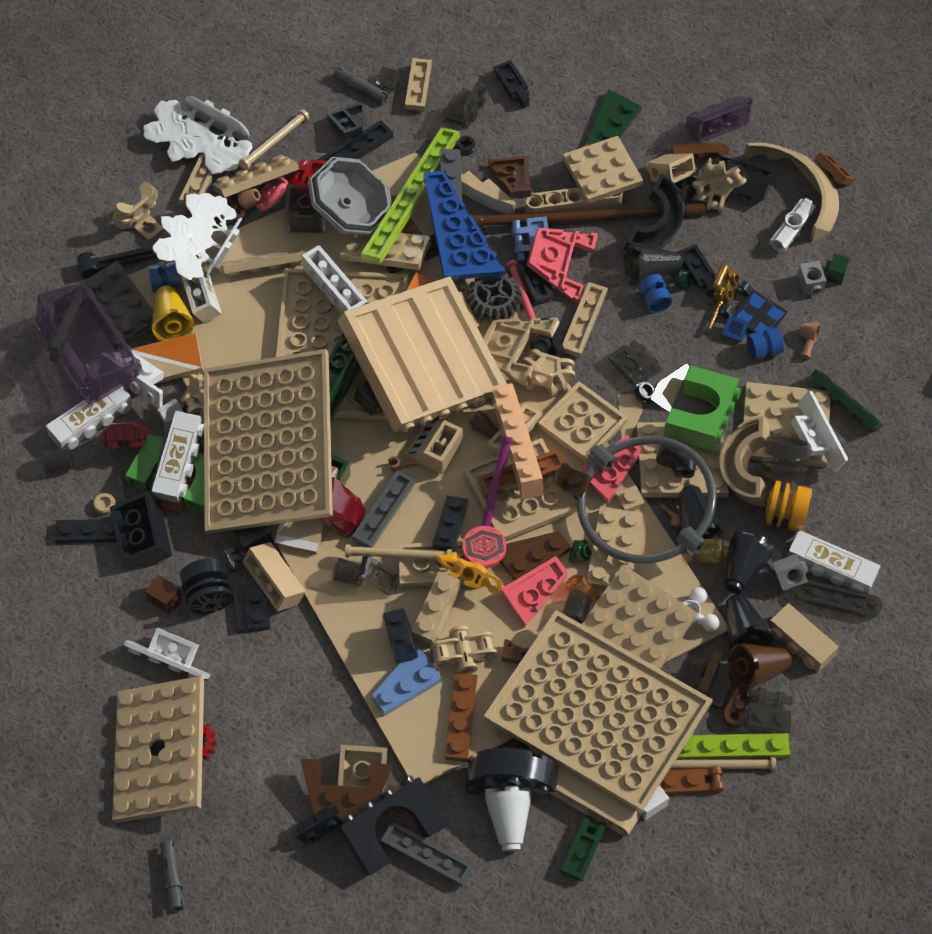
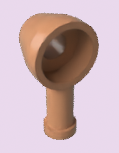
M261 184L238 192L237 197L242 208L248 210L260 201L261 196L258 190L262 187Z
M802 323L799 335L806 342L800 354L801 358L810 359L813 345L817 342L820 334V323Z

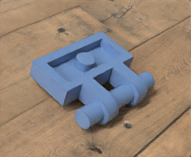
M547 216L527 218L526 227L520 226V220L512 221L513 229H511V234L515 240L514 254H517L518 262L526 260L525 253L531 250L536 230L538 228H548ZM522 235H528L529 245H523Z

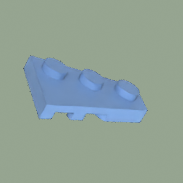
M417 644L415 646L418 657L400 663L372 694L373 701L384 716L442 682V678Z

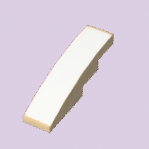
M470 171L461 174L463 194L498 212L507 215L516 213V202L489 178L482 183Z

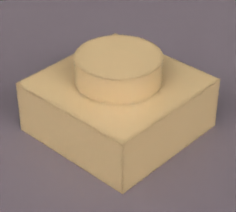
M636 485L616 492L615 497L622 510L634 511L645 505Z

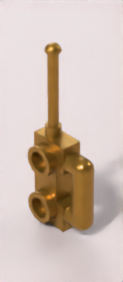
M726 264L720 266L712 285L715 290L713 295L717 300V306L709 325L706 327L708 332L712 330L721 306L733 299L734 288L740 283L739 273H736L733 267H728Z

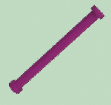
M500 436L502 442L481 526L491 525L510 442L513 443L514 438Z

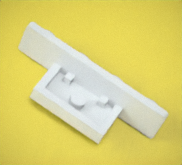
M105 352L101 354L100 366L105 374L116 379L120 384L159 409L163 406V391L153 385L163 379V372L135 353L120 361L115 360Z
M808 391L798 402L804 416H794L791 423L808 456L825 455L833 472L839 471L848 461V458L814 393Z
M156 628L149 648L133 641H124L123 643L124 646L129 647V652L141 656V653L149 656L148 660L157 664H161V662L169 664L168 668L179 673H181V670L189 673L188 677L190 678L201 676L203 679H209L210 677L209 673L191 666L199 647L198 644L160 628Z

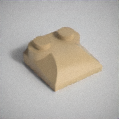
M341 745L338 786L369 787L371 763L386 764L387 748Z

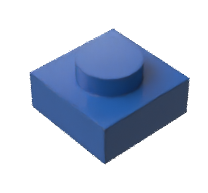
M729 315L722 335L742 341L749 321Z

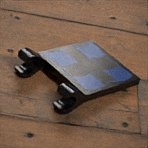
M744 280L739 283L737 292L747 296L739 309L735 311L731 305L724 303L719 311V314L727 319L729 315L749 321L746 330L751 333L761 332L762 334L764 330L776 328L788 313V311L754 290Z

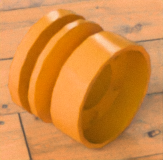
M776 480L769 493L766 505V525H771L773 516L778 517L776 527L781 526L783 519H788V530L803 531L812 488L798 485L795 493L790 494V483H786L785 491L782 492L779 491L781 481Z

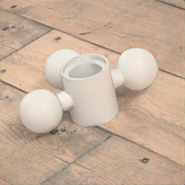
M701 587L693 588L689 594L690 600L683 602L698 613L689 628L695 627L700 622L704 630L708 632L715 631L719 627L718 617L714 614H707L705 616L700 614V605L707 600V592Z

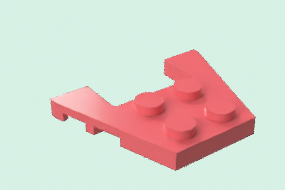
M538 228L534 235L526 266L575 304H579L585 285L566 278L573 247L576 246L592 253L595 249L598 234H580L579 231L570 233L558 229Z

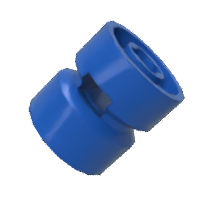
M175 261L165 262L163 266L159 263L148 265L152 292L157 291L162 286L181 287Z
M660 274L646 276L638 283V290L642 298H644V303L650 313L662 312L672 305V297L666 289V284Z
M778 328L764 330L763 334L756 332L747 335V347L753 360L765 358L767 354L770 356L782 354L784 351L783 339Z

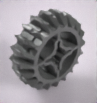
M508 273L504 276L474 278V281L470 282L467 289L466 302L469 304L475 317L480 315L481 321L486 318L490 323L492 320L513 318L515 312L519 311V307L522 304V291L519 283H515L514 277L509 278Z

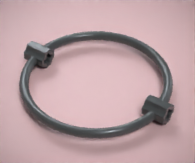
M661 436L634 437L616 443L608 449L602 444L595 445L588 455V459L592 463L585 472L591 478L598 468L602 472L609 471L617 461L614 454L624 449L647 444L662 445L680 451L698 466L704 476L708 493L707 507L702 521L696 530L690 526L680 532L676 538L679 545L661 553L635 555L609 546L594 532L586 514V489L582 497L577 496V513L585 534L597 548L615 559L636 564L662 562L676 557L686 550L693 556L703 550L706 540L702 535L713 518L717 496L713 475L708 465L698 453L679 441Z

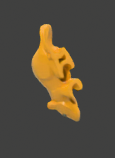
M457 552L435 555V559L445 569L451 570L450 576L462 578L466 586L478 589L486 586L492 594L501 592V580L497 576L491 575L483 565L458 558ZM491 578L497 582V586H494Z

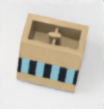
M446 420L431 421L422 426L404 456L443 474L463 442V428Z

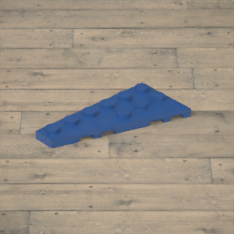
M424 172L423 180L443 278L451 276L452 280L504 276L506 270L497 261L494 251H491L473 217L466 211L463 201H460L456 195L455 188L445 172Z

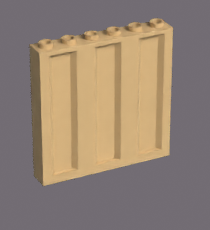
M451 276L344 311L337 320L394 433L401 430L407 432L417 424L423 426L430 423L436 417L443 419L455 410L459 413L467 409L469 405L478 406L485 402V399L491 398L492 400V387L507 384Z

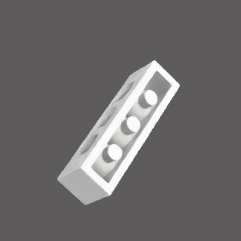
M320 245L302 255L303 270L341 314L344 311L362 306L368 302Z

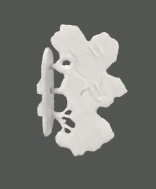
M193 96L185 97L184 103L189 112H184L177 100L160 101L154 109L158 121L144 125L143 135L145 139L155 143L169 141L170 146L167 153L171 161L180 160L182 157L194 158L197 153H204L206 167L210 173L216 174L223 171L236 170L239 166V160L249 155L252 149V143L248 141L250 138L249 131L240 121L231 117L230 112L224 108L220 111L214 108L213 103L209 100L203 102ZM184 115L188 116L185 120L182 119ZM195 116L207 123L196 122L194 120ZM212 125L225 133L214 134L210 131V126ZM226 137H228L227 140L230 141V147H226L224 145V140Z
M201 193L199 195L187 194L186 206L191 212L192 217L186 218L183 215H177L174 218L161 216L162 226L170 233L171 237L159 238L153 245V250L160 260H174L177 273L191 280L193 277H203L202 262L208 261L212 263L206 273V277L209 276L214 267L218 268L239 233L237 227L242 218H239L233 229L229 230L226 226V220L236 218L237 214L227 204L226 198L221 196L214 197L209 193ZM215 216H217L220 219V225H222V227L217 225L214 221ZM214 231H222L227 235L223 245L212 240L211 235ZM211 246L220 249L215 259L210 258L205 252ZM195 255H199V256H201L202 258H201V259H198V258H196Z

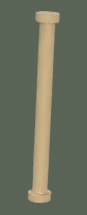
M300 110L293 120L246 158H241L239 160L241 168L244 170L250 168L251 163L300 123L306 122L309 119L307 111Z
M346 544L345 557L350 558V556L436 560L435 555L452 553V549H447V551L351 547V544Z
M770 757V760H676L670 769H706L719 766L722 769H770V771H776V758Z

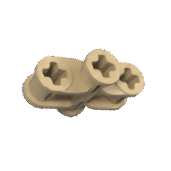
M456 626L450 629L449 636L452 638L437 640L429 645V649L433 652L434 657L433 667L435 669H444L459 665L458 673L472 674L476 672L478 667L474 662L491 660L497 656V651L492 643V632L485 631L467 635L469 633L467 626Z

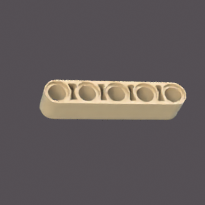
M579 188L532 193V197H526L525 214L616 209L622 204L623 192L587 204Z
M558 765L556 792H549L550 794L598 822L606 823L607 827L623 836L630 834L640 818V814L635 809Z

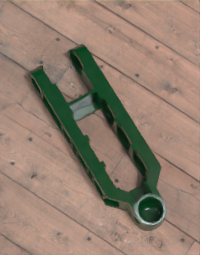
M344 333L340 336L329 357L330 422L333 420L361 368Z

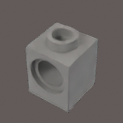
M820 261L799 264L797 277L803 295H817L824 292L826 278Z
M797 554L772 563L777 580L783 591L808 582L805 575L809 573L805 560L800 561Z

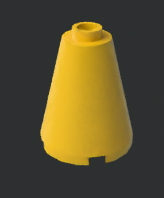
M172 286L160 287L156 291L152 319L154 336L161 341L191 334L194 321L176 289Z

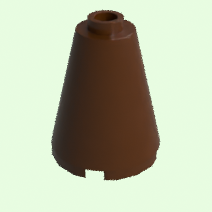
M741 643L734 645L729 652L728 663H731L732 670H729V674L734 684L739 688H752L789 670L792 657L784 648Z

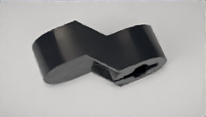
M691 176L684 181L680 180L674 183L680 191L679 194L682 200L688 196L695 197L696 190L693 188L692 183L697 180L698 176Z
M660 446L658 448L656 456L658 464L670 467L676 477L692 478L695 475L697 465L689 457L682 456L678 450L667 446Z

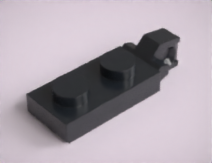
M509 60L494 66L493 72L513 101L517 100L522 109L529 107L530 98L528 95H530L528 85L512 61Z
M697 244L679 250L678 257L686 270L690 271L694 283L699 289L703 288L708 297L713 296L715 290L712 285L715 280V273Z

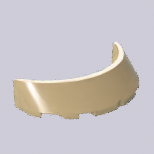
M747 143L744 152L746 160L761 154L771 160L788 158L794 162L822 196L821 211L813 226L810 239L813 242L829 234L839 211L838 192L831 177L817 162L799 152L774 144Z

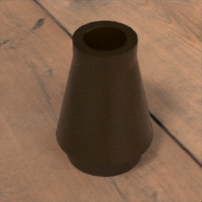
M478 411L469 422L473 430L491 439L500 430L486 412Z

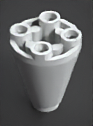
M507 786L505 791L486 789L485 801L499 845H502V851L521 850L520 844L523 843L531 802V789L519 788V786Z

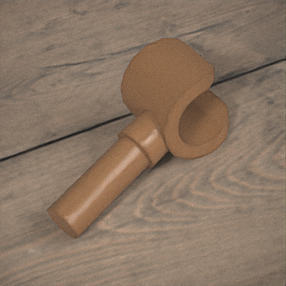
M396 456L388 459L389 464L392 465L390 469L394 473L397 470L401 471L402 467L419 464L414 460L400 461Z
M662 503L660 508L672 517L670 524L680 526L679 513L674 512Z

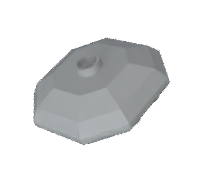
M331 157L308 180L312 207L343 234L370 236L377 229L392 205L389 186L359 159Z

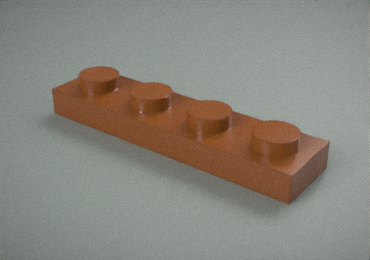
M558 449L536 456L543 479L555 475L556 470L564 462ZM512 465L504 467L498 494L518 488ZM494 471L478 477V483L486 499L489 496Z
M455 672L445 760L468 762L478 675Z

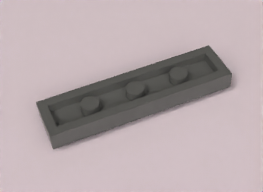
M397 470L353 534L352 540L365 547L373 548L415 486L416 479Z
M393 821L381 839L382 845L462 888L474 869V865Z

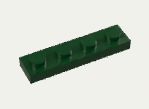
M818 369L813 371L811 374L815 379L813 383L822 390L826 388L830 392L829 397L838 404L841 401L846 406L845 410L853 417L857 415L862 419L860 423L866 429L879 430L883 426L881 421L824 372Z

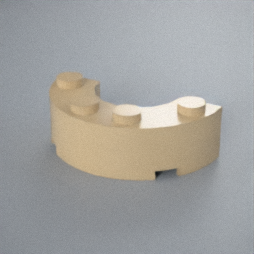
M762 416L741 423L732 435H728L721 448L719 465L724 480L737 497L751 505L766 507L767 485L761 477L750 475L747 469L749 459L753 453L760 448L769 446L770 426Z

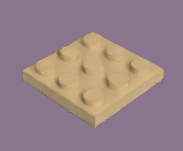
M618 136L563 154V160L587 204L643 185L641 175Z
M578 381L538 422V427L588 463L590 461L588 455L595 445L602 444L605 446L628 422V416Z

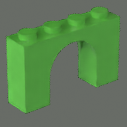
M690 365L684 379L683 394L711 403L716 410L709 414L696 415L672 408L665 423L664 437L713 451L716 443L720 444L722 440V428H727L729 422L728 414L732 415L734 411V400L739 399L741 388H738L739 379Z
M151 434L147 436L144 445H142L125 475L128 486L144 492L149 490L156 471L164 437ZM199 451L197 457H193L192 461L193 471L196 476L184 497L187 509L205 515L204 453Z

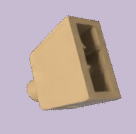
M693 153L660 156L647 162L645 171L650 175L652 182H657L662 173L675 183L696 173Z

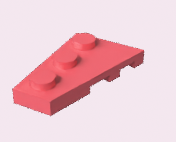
M626 435V436H624L622 439H620L617 443H619V442H621V441H623V440L630 439V437H629L628 435ZM633 446L614 454L617 461L609 471L602 472L598 468L594 473L589 486L608 504L641 454V448ZM591 463L580 470V472L585 473Z
M557 556L502 588V595L524 627L527 626L566 579L568 572Z

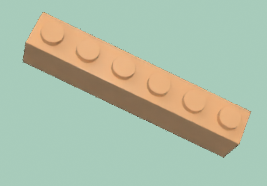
M513 383L492 387L493 407L502 436L514 438L513 443L510 442L508 456L521 498L523 500L542 496L543 477Z

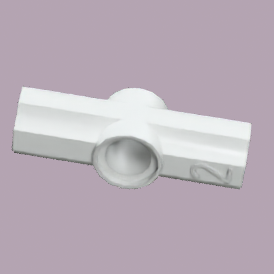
M807 198L800 199L794 209L786 215L784 222L770 240V245L774 250L785 252L794 238L800 235L802 227L816 208L811 200Z

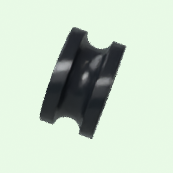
M462 136L458 139L457 149L460 150L461 155L468 156L474 153L475 140L472 137Z

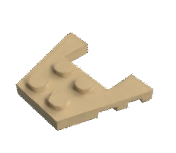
M556 317L542 321L540 318H532L531 321H520V319L493 320L483 339L499 370L523 386H527L531 379L533 366L517 363V360L532 333L552 338L559 325V320Z

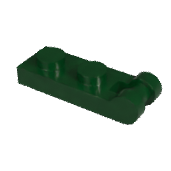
M585 815L563 864L561 874L583 882L606 830V823H597L592 820V817ZM590 829L596 833L592 835L587 833V830Z

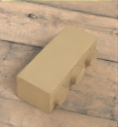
M269 542L249 548L242 562L277 612L297 606L306 591L272 543Z
M440 571L438 572L411 631L415 639L429 645L437 641L460 591L461 583L459 579Z
M789 603L770 620L769 628L772 630V637L776 640L780 639L792 654H797L803 659L804 664L809 669H814L818 673L836 656L839 646Z

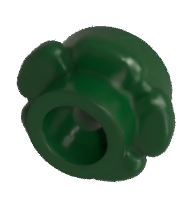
M680 269L679 273L675 274V284L679 285L681 289L689 287L691 284L690 271H685L684 269Z

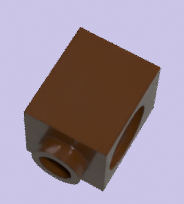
M157 575L145 590L147 601L168 614L173 608L176 609L182 600L180 588L160 575Z

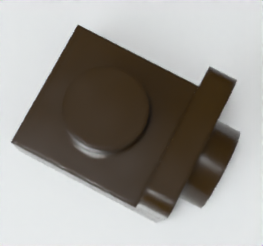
M564 462L556 470L553 479L560 489L580 497L583 496L592 480L588 474L572 469Z

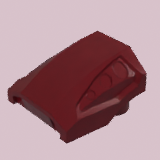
M133 421L110 423L100 433L101 442H103L107 449L119 448L122 446V442H126L127 447H139L144 445V441L148 436L147 428Z
M332 477L333 516L319 519L326 527L335 531L341 537H350L361 524L365 507L359 497H356L338 479Z

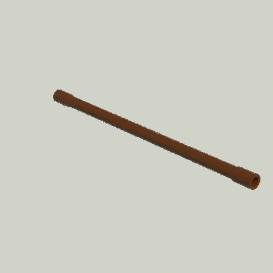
M704 203L685 204L684 215H705ZM657 207L471 216L478 227L512 225V221L520 220V224H526L527 218L547 216V222L550 223L660 217Z

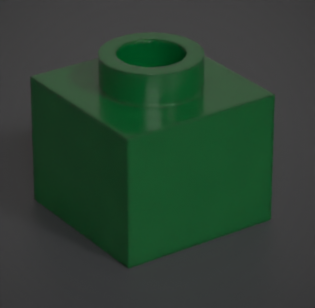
M834 253L832 261L827 260L824 270V272L828 273L826 280L842 285L850 258Z

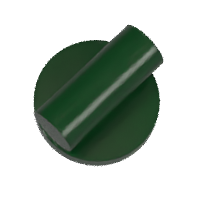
M586 540L573 541L568 559L569 562L577 563L589 560L592 550Z

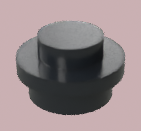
M539 335L532 339L530 348L531 350L537 349L548 354L551 350V343L546 336Z
M640 382L634 387V396L638 401L647 403L652 400L654 388L650 383Z

